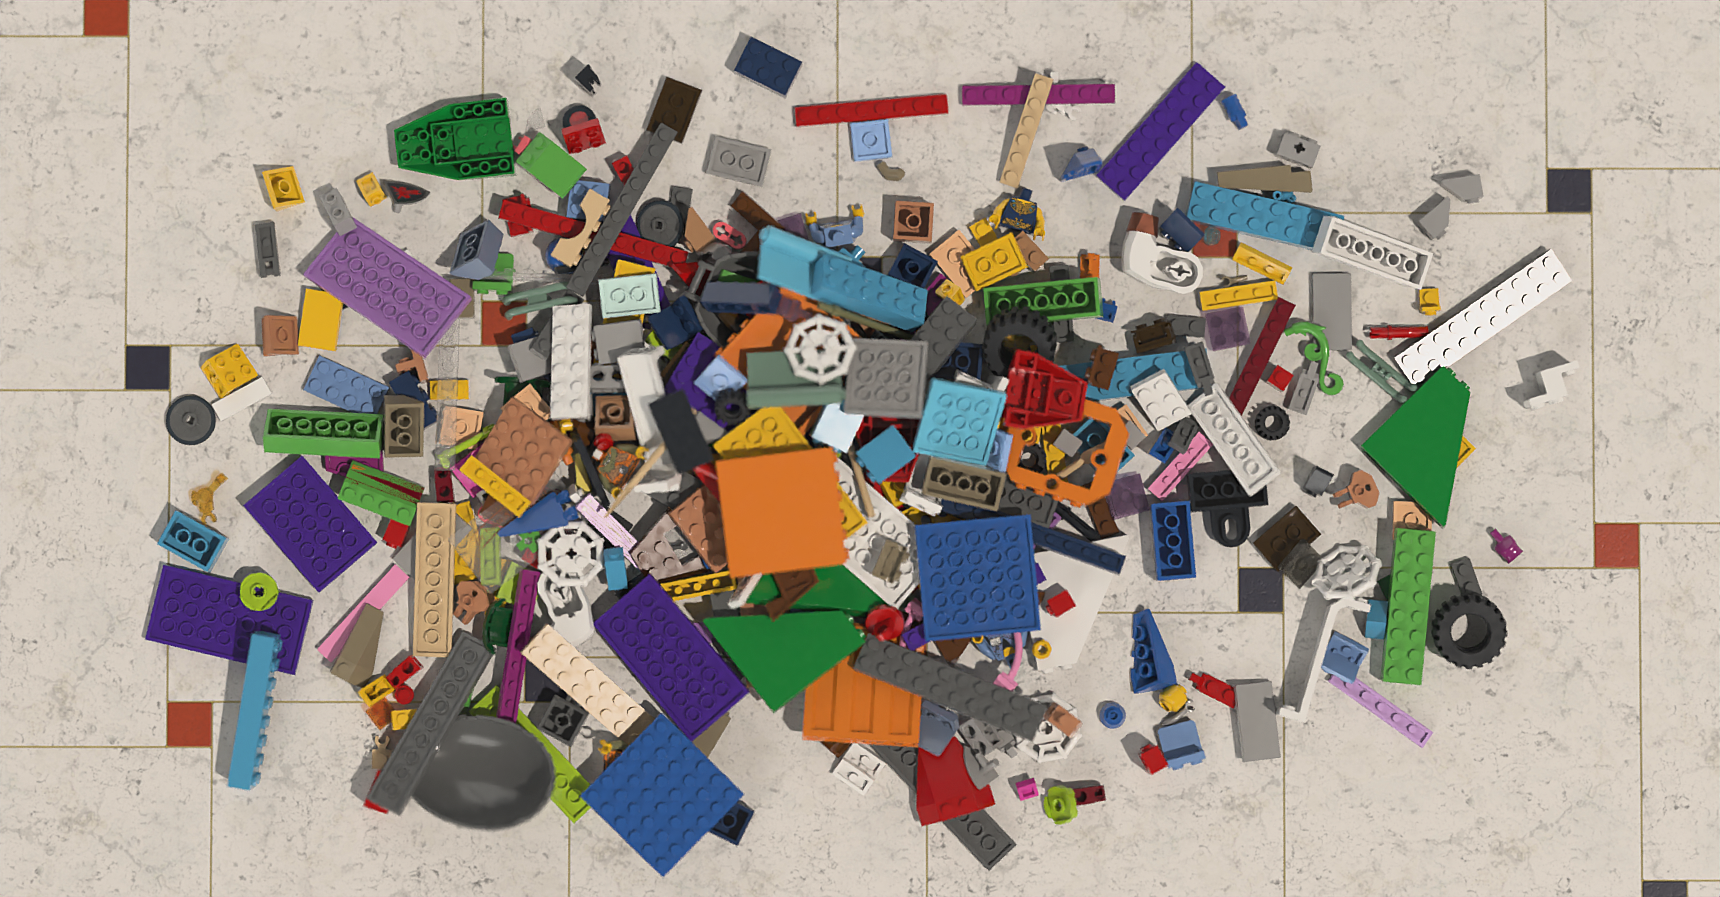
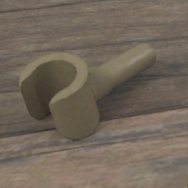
M1247 275L1236 278L1228 276L1221 278V280L1229 279L1230 281L1227 286H1222L1224 288L1230 287L1233 283L1248 280Z

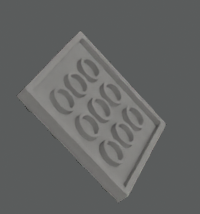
M852 338L854 344L857 345V350L854 351L848 367L844 414L922 418L928 342Z

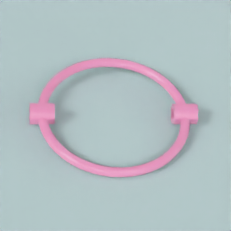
M916 598L904 609L909 616L904 623V629L901 634L909 631L915 620L918 623L923 620L922 602ZM1021 632L1013 633L1015 654L1009 673L1002 672L993 682V684L1012 692L1018 685L1014 678L1022 660L1023 643ZM900 635L899 646L907 649V645Z

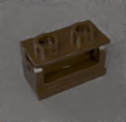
M1162 318L1153 321L1154 325L1147 326V324L1135 326L1136 330L1131 331V333L1135 334L1133 335L1136 353H1144L1177 343L1171 321H1165Z

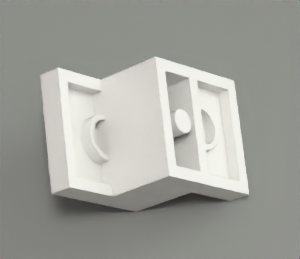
M1576 360L1534 374L1541 396L1523 401L1525 409L1531 408V411L1545 407L1546 402L1552 405L1564 401L1563 397L1568 396L1562 377L1574 374L1575 369L1579 368L1578 361Z

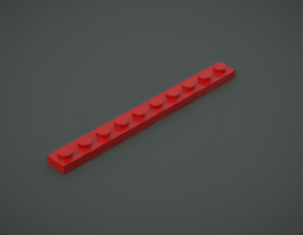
M503 200L498 219L568 239L578 236L586 225L582 221ZM600 227L598 228L596 233L592 231V233L590 234L589 238L592 240L589 243V245H591ZM624 233L619 234L610 251L667 267L677 263H686L689 253Z

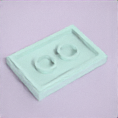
M657 274L598 280L603 318L661 312Z

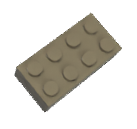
M929 455L921 492L923 495L997 511L1006 472H1000L985 465Z

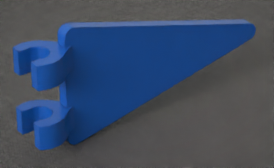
M564 490L558 495L552 492L524 512L520 518L517 517L499 530L498 536L505 537L568 526V521L579 518L575 506L565 511L562 509L561 504L571 502L568 490Z

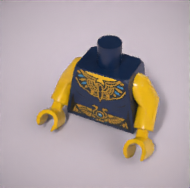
M1022 188L1019 198L1011 196L1010 199H1004L995 207L993 214L987 222V225L990 222L995 223L994 229L1000 226L1018 232L1024 231L1026 234L1032 235L1033 240L1036 239V236H1041L1042 241L1045 239L1043 213L1037 207V203L1030 201L1033 192L1030 189Z

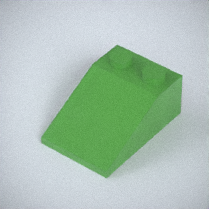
M541 132L535 136L516 160L525 171L562 199L587 170Z

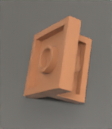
M267 315L262 318L263 356L299 355L297 316Z
M413 350L411 352L414 359L411 360L410 357L398 360L399 364H395L399 375L407 371L417 370L422 384L430 382L423 357Z

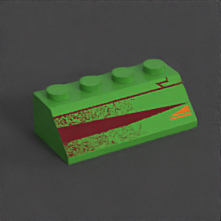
M353 460L338 499L410 526L417 510V502H420L425 487Z

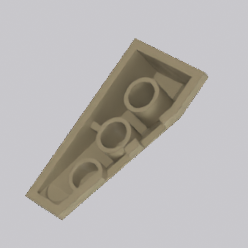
M366 603L330 670L331 674L358 687L364 688L374 671L383 611Z

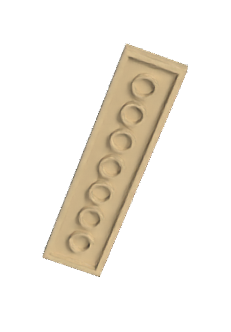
M417 502L413 656L448 657L452 650L456 503Z
M547 623L521 651L526 658L616 737L628 745L655 720L652 715Z

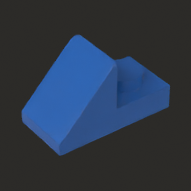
M1167 427L1164 428L1149 451V454L1164 464L1174 448L1167 445L1173 434V431Z

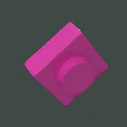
M1034 777L1015 783L1020 801L1039 796Z

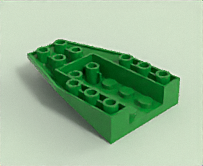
M507 98L448 104L394 130L397 162L400 169L453 180L516 176Z

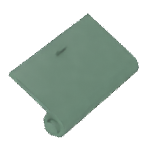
M818 349L817 354L825 352L826 349ZM784 351L747 353V398L749 409L842 404V400H846L845 388L841 386V375L825 382L823 385H819L818 382L801 376L796 377ZM801 353L795 354L799 364H803L804 359ZM834 365L829 366L823 372L826 374L837 368ZM809 366L806 369L815 374H818L819 371Z

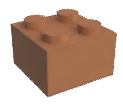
M896 201L893 241L931 244L934 203Z

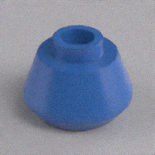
M1107 703L1100 711V720L1107 728H1118L1126 719V712L1118 703Z

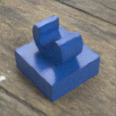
M1103 298V317L1095 319L1113 323L1118 307L1115 305L1116 302L1112 301V304L1105 303V298Z

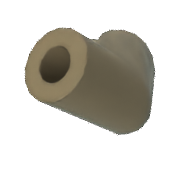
M884 161L876 166L888 181H900L905 176V171L902 168L890 169Z

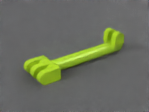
M495 424L482 428L483 432L437 455L443 468H450L448 458L486 439Z

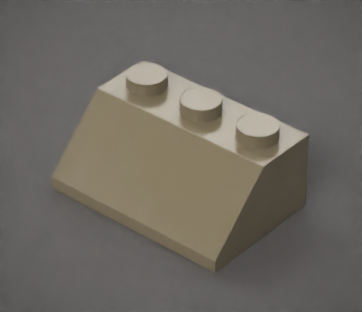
M384 395L383 450L385 458L424 457V402L404 395Z

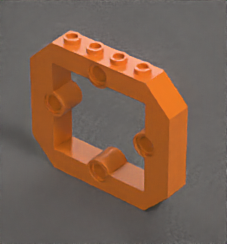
M1085 399L1082 420L1089 418L1111 426L1104 449L1095 450L1091 455V463L1097 470L1090 490L1061 481L1055 474L1042 475L1018 467L1024 447H1029L1036 443L1037 433L1034 428L1017 429L1009 427L1008 433L1013 434L1006 471L1011 481L1015 483V487L1026 490V487L1034 489L1033 493L1044 496L1045 493L1052 495L1051 499L1062 502L1063 499L1071 501L1070 505L1081 508V505L1088 506L1110 495L1130 436L1117 409ZM1026 431L1033 434L1029 441L1022 439V435ZM1098 455L1106 457L1104 464L1099 465L1095 462ZM1055 480L1057 482L1056 488L1048 489L1046 486L1047 482Z

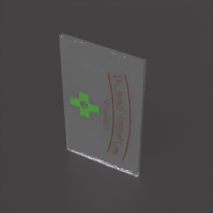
M555 472L535 504L552 492L558 495L560 492L568 490ZM571 499V502L561 504L563 511L572 506H576V504ZM498 501L447 538L489 594L538 558L537 540L549 530L499 537L498 531L515 520L517 516ZM576 508L579 518L571 521H588V519ZM576 529L563 530L565 534H570ZM558 532L548 542L554 544L560 538Z

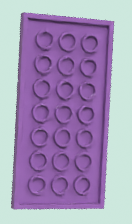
M353 218L357 228L342 236L336 232L304 272V277L426 359L472 300L471 296Z

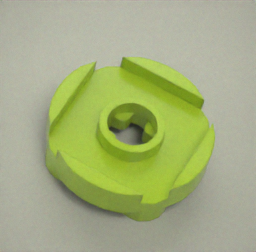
M253 573L248 575L241 583V601L251 610H267L278 599L279 589L277 582L268 574ZM256 587H263V596H255Z
M1059 785L1048 789V796L1044 798V809L1048 818H1052L1055 821L1053 823L1057 825L1067 824L1078 816L1072 788Z

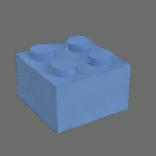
M578 180L569 192L566 217L586 222V216L580 204L588 190L592 189L609 199L610 184ZM607 214L600 217L599 222L603 224Z

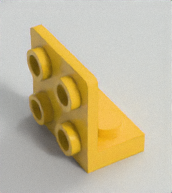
M235 344L207 359L200 367L220 399L226 397L233 389L258 376L239 344Z

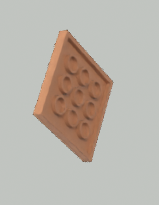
M511 397L475 458L527 498L531 505H534L573 440L517 398Z
M702 484L668 514L711 571L717 573L728 564L721 504L705 484Z

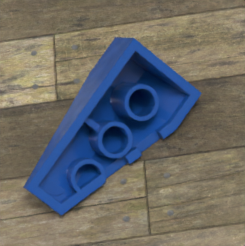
M1088 146L1077 149V152L1074 153L1060 178L1061 182L1097 173L1103 163L1093 148L1088 149Z
M1150 609L1134 614L1132 638L1135 640V648L1131 656L1134 657V668L1131 669L1134 694L1161 690L1177 684L1174 665Z

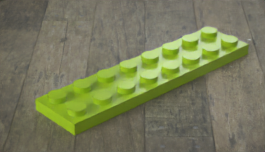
M496 685L469 711L472 716L481 715L496 718L501 688ZM518 708L516 725L521 726L536 736L552 757L556 781L550 799L575 824L591 808L580 797L591 784Z

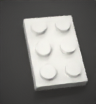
M1165 369L1130 386L1132 393L1157 431L1192 414L1189 406Z

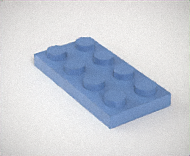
M319 355L303 390L352 413L378 414L384 401V395H387L389 387Z

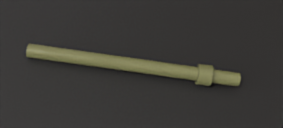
M818 301L816 306L818 309L826 311L834 317L840 316L910 341L914 336L913 334L841 309V306L835 304L830 305Z

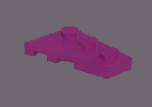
M381 450L380 458L325 456L326 471L346 477L353 460L384 472L383 450Z

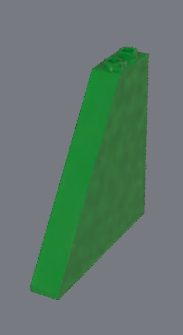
M1444 366L1361 445V449L1442 529L1446 527L1471 393L1469 391L1470 387L1464 381L1460 382L1456 379V373L1448 367L1446 369Z
M843 564L814 567L813 569L819 582L790 608L817 612L842 611L844 614L848 612L851 616L867 617L868 612L876 606H891ZM765 573L760 578L745 603L765 605L783 597L773 573Z
M842 611L782 614L774 622H772L770 615L705 618L702 620L773 714L866 643L864 640L866 635L860 628L856 630L852 624L854 622L848 612L844 614Z

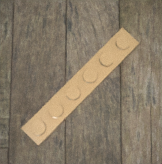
M1035 73L1000 183L1015 188L1019 187L1054 80L1053 78Z

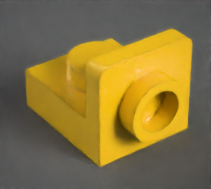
M373 172L356 181L370 207L381 203L387 198Z
M948 279L935 291V294L943 300L948 296L958 305L965 301L961 288Z
M1438 288L1418 290L1420 313L1425 312V316L1436 315V312L1441 311Z

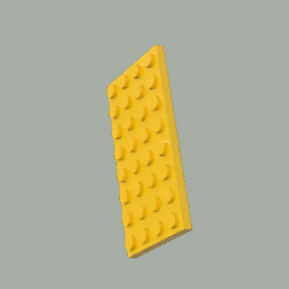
M782 407L761 408L713 444L723 460L814 450ZM837 482V490H841L842 501L839 502L840 509L844 510L845 521H841L842 529L846 528L848 538L866 525L868 521Z

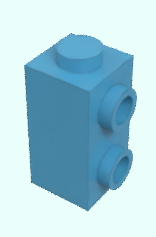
M623 547L604 549V562L609 591L628 589Z

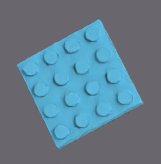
M932 378L912 451L986 466L1007 397L1006 392Z

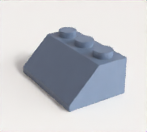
M489 219L460 235L450 269L451 275L480 280L494 272L504 234Z

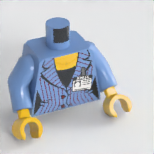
M860 204L859 209H855L854 205H852L851 209L854 219L818 225L816 212H813L812 217L805 213L806 225L809 226L813 241L821 243L825 247L854 243L856 238L863 233L862 217L864 216L862 204Z
M1021 632L1023 647L1026 645L1028 632ZM1013 633L970 637L982 654L991 660L997 659V661L1005 658L1009 668H1011L1015 654Z

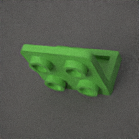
M498 253L494 272L480 280L474 279L472 289L477 291V294L496 292V295H508V292H513L514 256L512 254Z

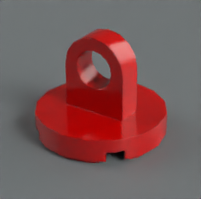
M879 605L868 612L866 628L868 633L874 635L878 641H889L902 633L904 617L893 606Z

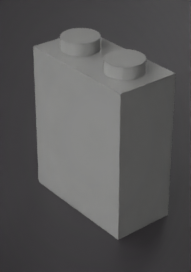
M641 319L599 324L594 326V330H591L592 340L596 341L597 349H594L595 360H599V364L618 362V357L630 349L645 348Z

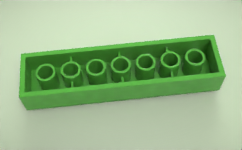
M1395 527L1380 677L1382 682L1421 685L1435 531Z

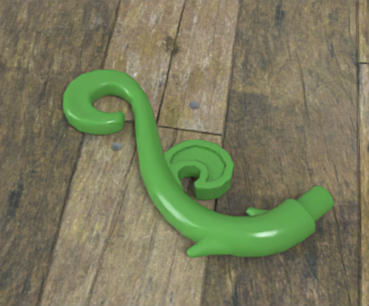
M1301 321L1293 323L1291 327L1284 329L1286 336L1294 333H1301L1306 336V333H1310L1318 340L1320 351L1315 352L1314 349L1318 345L1310 343L1304 349L1305 355L1310 361L1321 359L1319 384L1322 392L1328 395L1338 394L1344 385L1340 375L1336 373L1328 374V377L1335 380L1333 387L1329 388L1324 383L1329 360V344L1322 331L1326 327Z

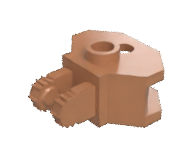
M1362 470L1351 474L1349 485L1345 489L1333 493L1334 498H1338L1345 493H1348L1350 500L1338 504L1339 509L1355 503L1368 509L1377 504L1379 491L1372 475ZM1366 485H1369V487H1370V490H1369V491H1367V490L1365 489V486H1366Z
M461 581L456 587L459 597L457 603L459 605L453 612V615L456 618L460 617L466 610L467 613L461 622L467 625L476 614L487 611L489 606L495 601L494 592L487 586H482L481 581Z

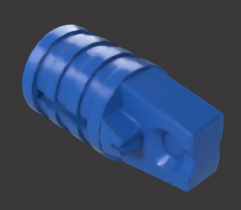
M1237 94L1221 101L1230 121L1235 123L1238 130L1248 126L1245 119L1247 115L1237 98Z

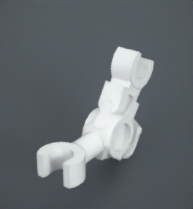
M1050 72V78L1054 79L1052 85H1058V72ZM1050 104L1044 107L1051 114L1057 113L1053 109L1059 110L1063 115L1067 113L1069 119L1073 121L1076 118L1072 116L1071 112L1073 110L1081 112L1080 107L1070 106L1071 104Z

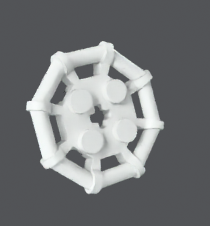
M817 313L816 316L792 326L793 330L787 346L784 348V353H786L796 377L801 376L818 382L819 385H823L833 378L848 373V367L854 351L857 350V345L854 344L846 327L847 324L844 321L839 322L822 316L821 313ZM817 324V330H812L806 334L804 329ZM822 324L836 329L833 333L823 330ZM840 333L846 345L840 346L836 338ZM799 335L803 337L800 348L794 347ZM823 345V348L826 349V351L817 354V350L815 348L817 346ZM840 352H846L842 364L839 363L837 360ZM801 353L804 359L803 364H799L795 354ZM834 365L837 368L826 374L823 372L829 366ZM807 367L819 370L818 374L807 371Z
M585 520L568 521V526L549 529L537 540L539 560L537 567L557 585L556 587H587L588 583L605 568L603 545L605 540L585 523ZM563 529H577L576 534H565ZM584 531L593 540V542L588 544L587 541L580 536L581 533ZM558 532L560 538L554 544L548 542ZM596 547V560L591 559L590 548ZM546 548L551 549V560L546 561ZM569 549H573V552H576L573 559L566 555ZM588 564L594 566V567L584 576V574L582 573V570H583ZM554 565L557 568H559L561 571L560 576H558L549 566ZM566 574H577L578 578L564 579Z
M1340 545L1335 551L1324 558L1318 559L1316 572L1311 581L1312 585L1316 586L1327 600L1332 598L1354 600V597L1376 585V578L1382 562L1374 556L1366 545L1361 547ZM1339 556H1341V558L1338 559L1337 561H1335L1334 563H1332V564L1330 563V562H1332L1333 560H1335L1336 558H1338ZM1367 558L1370 562L1364 564L1363 560ZM1324 569L1328 572L1326 576H1322ZM1330 583L1331 587L1327 588L1326 584Z
M1056 693L1029 698L1042 704L1049 703V707L1055 702L1078 719V709L1058 697ZM1043 718L1033 743L1040 747L1039 753L1026 745L1030 741L1023 740L1015 736V747L1033 758L1038 764L1059 759L1065 760L1077 741L1082 738V734L1079 728L1073 738L1069 739L1065 747L1062 748L1060 743L1066 735ZM1044 723L1052 726L1049 734L1041 730V727H1044ZM1056 746L1058 752L1044 754L1045 748Z

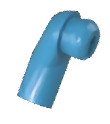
M1275 191L1273 193V198L1278 201H1287V203L1292 204L1297 199L1294 192Z

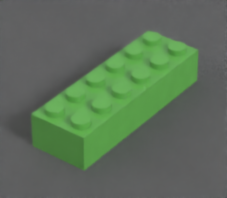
M1098 277L983 288L986 326L997 313L1001 315L1002 310L1008 309L1010 311L1012 307L1017 306L1019 309L1028 307L1030 311H1039V315L1041 317L1045 315L1048 318V322L1103 317L1101 281Z
M268 409L263 433L264 452L380 458L383 440V414Z

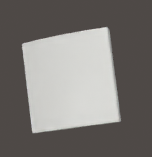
M853 743L832 774L864 796L886 764V761L864 745Z

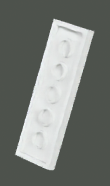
M592 305L553 306L550 417L552 420L590 418Z
M1215 383L1211 386L1213 390L1212 395L1205 397L1203 393L1188 406L1192 415L1248 495L1252 496L1278 476L1281 471L1218 383Z

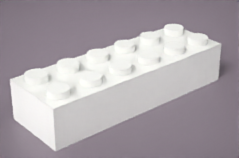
M1323 216L1312 249V253L1417 290L1422 289L1433 253L1333 216Z

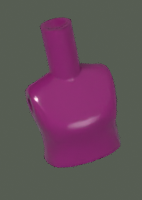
M1496 528L1490 533L1498 542L1494 549L1508 564L1523 552L1511 535L1503 537Z

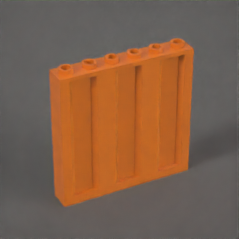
M853 623L856 630L860 628L866 635L864 640H866L868 636L866 626L861 623ZM900 635L888 642L899 646ZM924 645L913 650V652L924 656ZM863 646L805 690L802 740L918 747L921 697L853 670Z

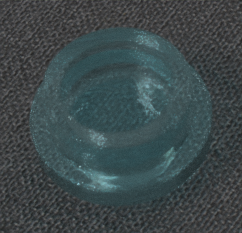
M1211 226L1205 229L1203 237L1205 244L1209 246L1217 244L1221 237L1220 231Z

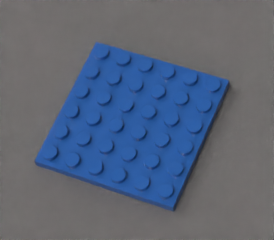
M1031 515L914 525L925 641L1041 630Z
M661 713L580 797L651 867L664 877L742 798L744 793Z

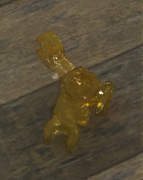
M1015 334L1009 335L1002 340V343H1005L1004 347L1014 348L1015 351H1027L1031 345L1030 343L1033 342L1028 336H1017Z
M220 473L209 487L201 488L198 492L192 491V503L197 506L199 502V510L203 512L201 518L203 525L207 524V516H211L212 521L217 522L216 515L212 513L215 510L213 495L219 486L228 479L223 473Z

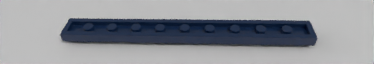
M941 499L942 509L940 512L963 520L1012 516L998 510L994 511ZM1031 522L1033 545L1120 575L1126 556Z

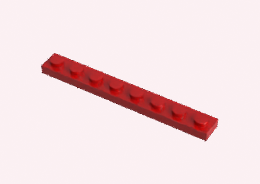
M947 94L795 107L796 127L949 114Z

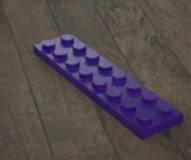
M1196 62L1096 177L1125 201L1224 90L1225 86Z

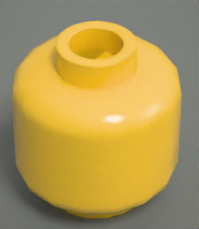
M1180 684L1166 687L1159 694L1160 706L1167 712H1177L1187 702L1186 689Z

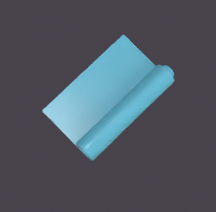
M772 226L763 228L759 235L761 244L758 278L832 305L831 303L811 297L815 263L825 254L848 262H852V258Z

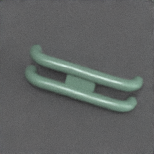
M559 282L508 294L502 299V302L508 306L512 301L528 298L529 305L513 308L505 312V318L511 320L513 316L564 304L576 305L578 304V299L573 296L552 299L547 295L550 292L567 289L566 286L569 282Z
M1358 340L1356 346L1375 362L1371 369L1360 361L1353 352H1347L1346 357L1354 366L1400 403H1405L1407 397L1400 394L1386 382L1391 376L1410 391L1417 390L1416 384L1408 381L1368 348L1363 340Z

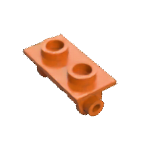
M1093 253L1080 255V279L1099 278L1100 255H1094Z

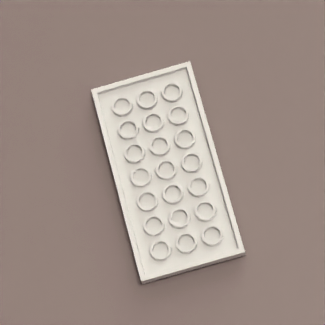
M837 457L838 463H834L835 471L839 470L840 482L838 483L868 521L866 525L848 537L847 540H844V547L849 550V559L843 565L890 606L898 608L920 583L915 524L865 482L876 515L868 518L854 471ZM886 539L908 548L907 552L910 553L906 564L902 563L899 569L903 571L899 582L894 581V584L872 576Z

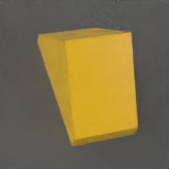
M385 674L358 691L368 707H373L395 691L385 679Z

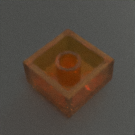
M384 697L367 709L366 713L380 731L391 723L390 711L396 710L387 697Z

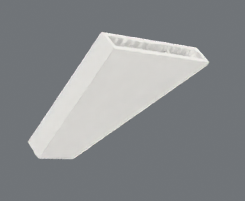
M1123 535L1089 543L1122 555L1129 536ZM1052 551L1035 553V564H1039L1047 580L1037 585L1038 592H1045L1044 599L1039 605L1041 630L1029 632L1032 646L1038 640H1046L1051 645V653L1047 658L1039 659L1035 657L1037 671L1042 670V674L1054 672L1053 668L1061 666V670L1073 668L1072 664H1075L1079 658L1114 574ZM1067 589L1076 606L1057 618L1054 615L1050 616L1045 608L1048 605L1046 601ZM1039 646L1038 651L1044 653L1045 647Z

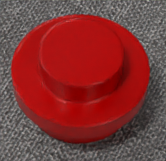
M600 433L596 436L594 445L600 450H607L613 446V439L607 433Z
M403 685L396 689L395 699L398 703L406 705L412 702L414 691L411 687Z

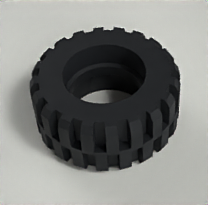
M1017 306L1012 307L1010 311L1004 309L1001 311V315L997 313L993 316L992 321H989L985 330L982 352L984 353V361L988 362V368L991 371L995 370L996 376H1003L1007 379L1008 369L1014 354L1003 346L1002 340L1013 334H1022L1031 338L1038 347L1033 353L1053 363L1057 347V334L1054 332L1053 324L1048 323V318L1045 315L1041 317L1039 315L1040 312L1037 310L1030 311L1028 307L1019 309Z
M1461 593V596L1456 597L1454 595L1450 597L1451 600L1448 602L1444 601L1441 604V609L1436 610L1435 619H1432L1431 625L1433 630H1431V634L1436 648L1446 661L1453 663L1459 668L1462 666L1466 669H1472L1474 666L1481 668L1486 662L1490 664L1493 662L1492 658L1498 657L1501 654L1500 649L1504 648L1506 644L1505 637H1507L1508 631L1506 630L1507 624L1503 614L1487 597H1481L1476 593L1471 595ZM1476 614L1486 622L1487 633L1485 638L1474 647L1465 648L1457 645L1451 635L1453 624L1463 615Z

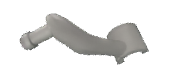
M1187 699V702L1183 705L1184 708L1165 720L1162 725H1165V727L1169 726L1168 724L1176 722L1188 711L1193 712L1195 708H1187V705L1194 701Z

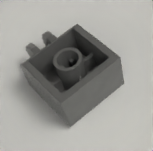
M569 694L566 699L555 695L537 729L572 747L590 713L582 709L579 703L577 705L571 703L572 697ZM567 716L568 724L561 726L559 718Z

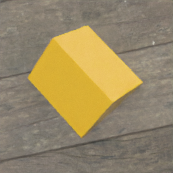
M294 166L262 172L273 209L280 211L305 202Z

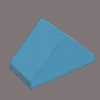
M1369 599L1368 604L1371 605L1369 613H1367L1365 638L1384 640L1388 601Z

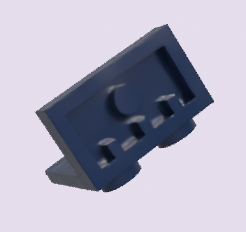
M686 296L679 297L671 306L647 318L666 350L694 338L698 332L700 333L703 330L697 314Z

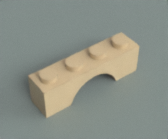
M589 189L580 204L586 216L584 230L574 238H560L551 257L570 268L573 264L576 266L582 257L579 255L582 248L586 249L592 240L589 238L592 231L596 233L601 225V222H599L602 215L606 216L611 207L608 205L610 200Z

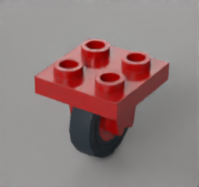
M578 105L565 112L562 119L563 129L561 130L569 154L580 153L583 150L592 147L597 148L602 144H606L599 120L596 118L593 110L587 106Z

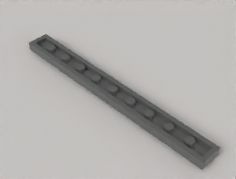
M660 123L566 286L567 289L581 297L585 295L677 135V131Z

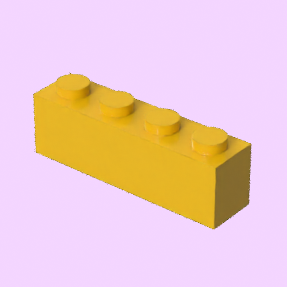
M729 570L660 583L674 601L737 589L735 577L730 578Z

